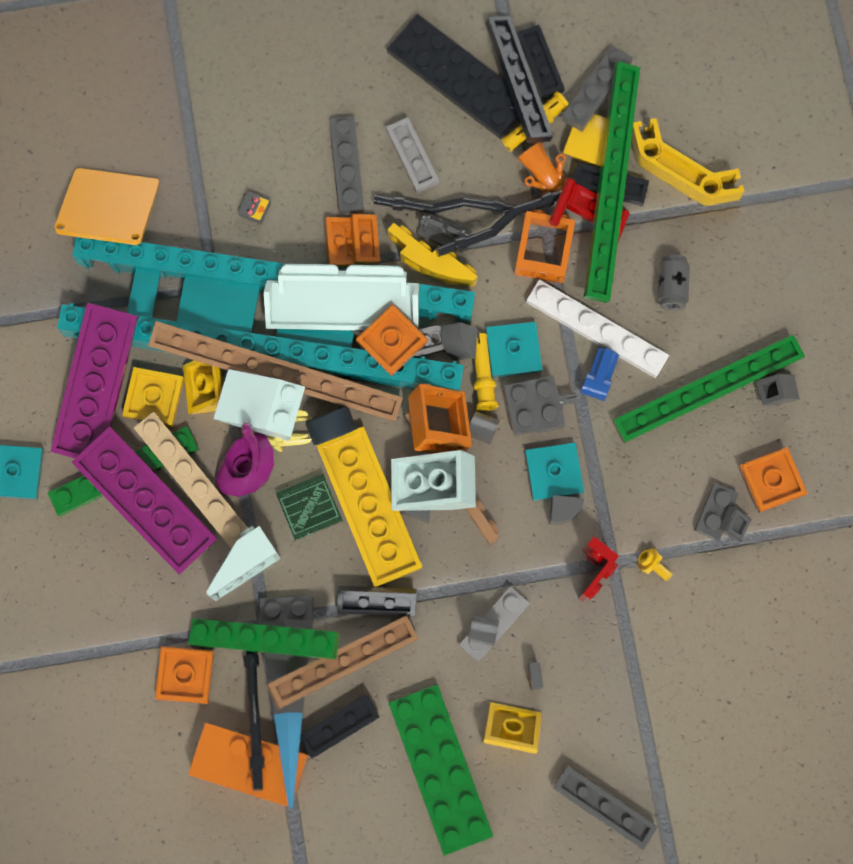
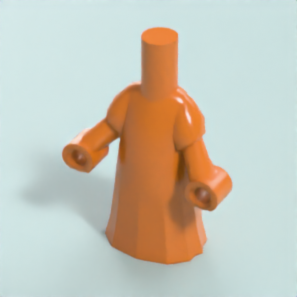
M542 142L535 144L517 158L537 179L535 181L532 176L526 177L524 180L526 187L539 188L543 193L548 191L552 193L562 189L564 184V173L562 172L566 160L564 154L556 156V169L549 159Z

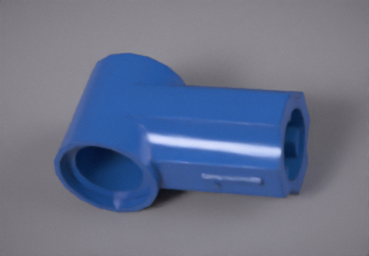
M599 348L592 363L591 371L587 373L580 393L605 401L612 383L610 379L619 354L607 348Z

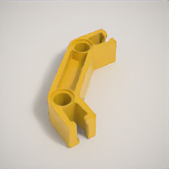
M657 118L650 119L648 126L644 128L645 133L650 132L651 139L647 140L642 139L639 128L642 127V122H633L631 141L636 161L640 167L705 206L740 200L744 193L743 185H739L738 188L724 190L722 188V184L731 182V184H736L737 180L741 178L739 168L712 173L662 142ZM644 151H653L655 156H647ZM704 187H711L715 193H707Z

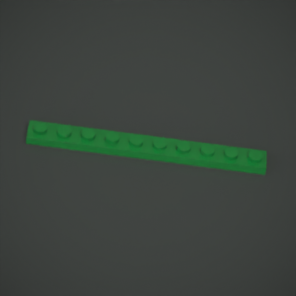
M620 61L614 64L583 295V298L608 303L611 300L641 68Z

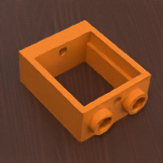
M541 210L526 211L514 275L563 284L575 220L570 219L567 215H562L560 223L556 227L549 224L551 215H546ZM530 224L567 230L560 266L524 259Z
M419 384L408 396L414 450L434 454L458 450L466 452L472 446L465 392L435 387L430 384ZM426 405L448 409L451 433L429 430Z

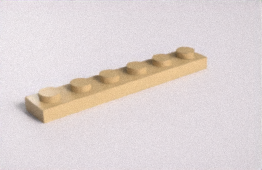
M151 413L136 425L134 429L225 542L232 548L236 541L242 538L240 534L248 529V527L156 413Z

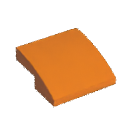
M352 214L350 218L326 217L324 219L328 265H336L338 268L350 265H373L380 263L377 215Z

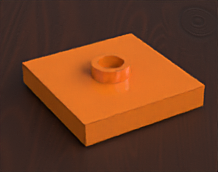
M392 304L356 338V341L392 377L428 342V339Z
M788 447L739 465L758 513L808 494Z
M161 646L155 700L209 704L214 651Z

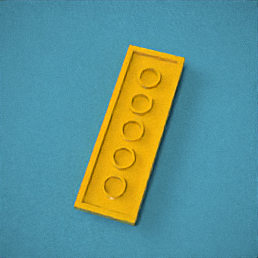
M364 426L338 438L316 445L374 587L382 586L423 569L400 512L392 510V493Z

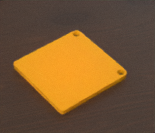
M76 168L55 223V232L60 235L138 245L142 242L159 189V180L156 178Z

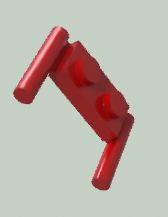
M566 179L549 224L557 227L565 208L593 223L597 194L576 184L572 179ZM622 209L618 242L630 215V212Z

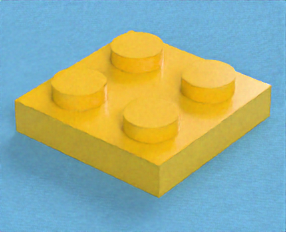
M133 367L122 416L128 419L143 421L151 413L155 412L165 426L173 427L184 377Z

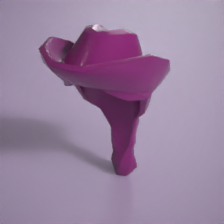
M243 422V437L238 438L231 445L218 466L215 482L223 494L240 497L256 492L268 481L274 467L273 449L268 438L262 433H253V425L249 422Z

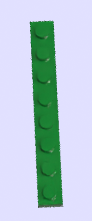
M793 334L614 419L612 422L625 444L802 360L805 355Z

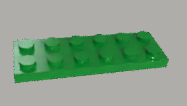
M438 685L388 703L443 856L494 837Z

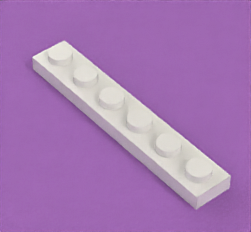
M540 279L526 300L527 304L602 348L613 350L619 354V358L655 379L669 357L665 352Z

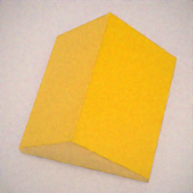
M195 360L183 365L188 414L216 411L224 385L223 369Z
M490 702L482 743L537 754L542 713Z

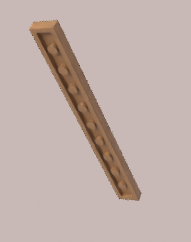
M157 321L155 322L148 345L221 369L280 379L304 386L303 394L396 422L403 397Z

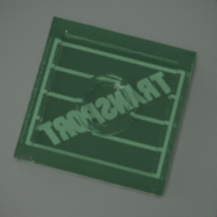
M324 474L276 493L295 541L343 522Z

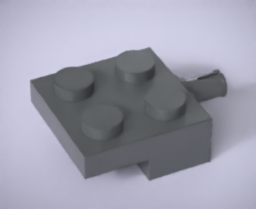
M554 376L504 386L514 436L563 429L565 426L562 413L563 405L578 403L576 392L561 396L557 390Z

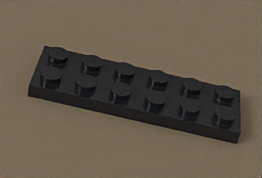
M419 14L412 19L387 48L388 54L499 139L517 120L518 114L506 81Z

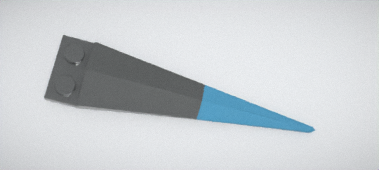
M312 596L260 599V625L313 630ZM264 653L269 683L309 663V657ZM271 696L288 807L292 809L305 697L278 710Z

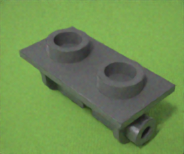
M426 213L421 219V226L417 235L444 245L452 242L453 238L462 235L464 237L469 236L472 231Z

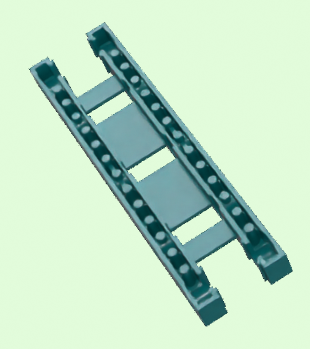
M76 237L72 257L79 266L89 269V267L94 265L92 260L107 263L116 274L120 272L134 274L127 313L137 315L139 319L132 347L163 351L148 346L155 322L157 321L342 379L413 390L419 384H430L435 387L457 391L461 389L464 365L457 364V361L447 363L427 360L424 356H421V359L412 357L391 377L366 350L352 348L354 330L277 329L276 337L252 333L259 293H264L267 280L278 281V274L284 263L144 242L132 245ZM169 276L184 279L177 321L153 318L160 278ZM419 284V317H425L432 321V319H436L437 313H448L456 316V322L471 324L475 292ZM70 303V305L62 304L57 329L64 337L79 338L86 308L76 307L73 303Z

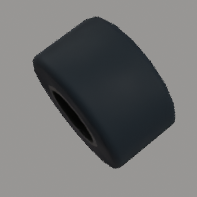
M347 406L312 418L305 423L314 445L338 438L356 429Z

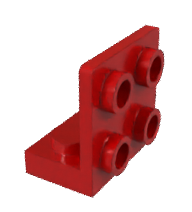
M595 536L583 551L586 553L585 558L595 566L600 564L603 567L578 598L582 602L586 598L590 600L594 598L603 586L599 583L602 578L607 580L619 566L615 562L619 555Z

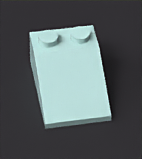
M228 369L214 420L241 428L243 422H249L253 425L252 429L255 432L289 441L305 387L280 379Z
M458 450L391 459L393 511L456 510L476 507L475 456Z
M252 526L240 534L242 538L236 541L206 592L214 601H218L281 559L260 526L257 528Z

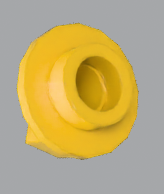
M656 549L644 550L639 555L638 568L641 571L649 574L653 570L665 581H668L673 575L660 563L663 557Z

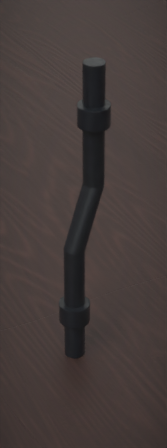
M562 189L552 193L549 191L539 195V198L512 207L486 230L466 237L462 235L453 238L452 242L436 247L437 256L441 257L454 251L459 253L467 250L468 246L495 237L518 215L540 207L545 209L553 206L554 202L558 201Z
M375 195L374 197L375 205L393 207V210L403 211L405 209L430 214L469 207L492 211V214L502 215V213H506L516 206L506 204L503 200L494 199V201L469 197H460L435 204L405 200V197L396 195L394 198Z
M246 651V655L243 656V663L247 671L251 757L248 758L249 769L252 770V790L262 791L265 757L262 756L257 667H259V655L256 652Z

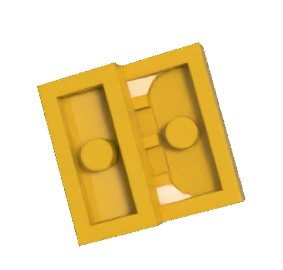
M595 114L583 132L572 127L563 154L601 167L607 118Z

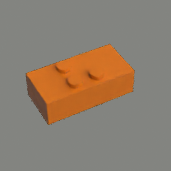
M205 723L188 775L288 807L279 745L261 740L262 756L265 757L263 790L253 791L252 770L249 769L248 760L251 757L250 736ZM302 752L298 754L294 802L309 758L308 754Z

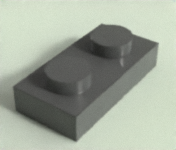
M714 483L694 531L719 541L723 534L719 528L729 506H734L739 493Z

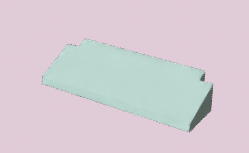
M284 264L279 271L278 281L267 280L264 289L266 329L364 331L392 304L419 329V283H407V272H404L400 266L350 265L346 271H339L336 265Z

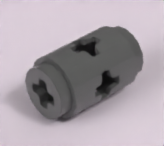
M681 255L665 256L659 264L658 301L661 303V308L665 310H682L689 301V263H687V258Z

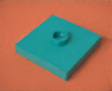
M536 322L486 327L492 378L542 372Z
M576 442L525 450L533 501L551 499L553 495L571 496L584 494Z
M0 445V497L38 500L44 449Z

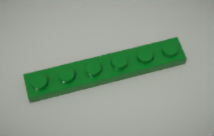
M188 426L172 433L189 455L199 451ZM148 445L134 451L153 472L165 467ZM85 476L47 493L59 517L103 497Z
M192 618L188 644L200 647L337 660L340 633Z

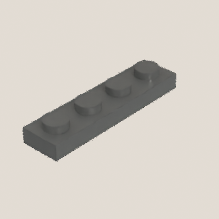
M612 46L562 116V121L583 132L611 92L614 64L618 61L631 64L633 57Z
M354 116L330 118L340 214L364 212Z
M566 766L553 787L554 790L643 850L658 826L569 766Z

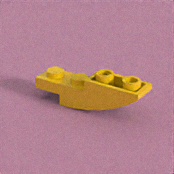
M393 223L388 228V239L402 249L400 260L412 269L447 284L464 287H474L477 284L478 276L476 271L466 263L463 265L456 260L457 256L453 252L438 257L436 251L432 253L431 248L425 242H418L411 237L412 233L402 225L399 227Z

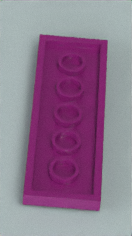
M87 303L50 452L76 458L109 426H112L139 316Z
M109 426L72 461L76 468L179 575L217 540L216 536L112 427Z

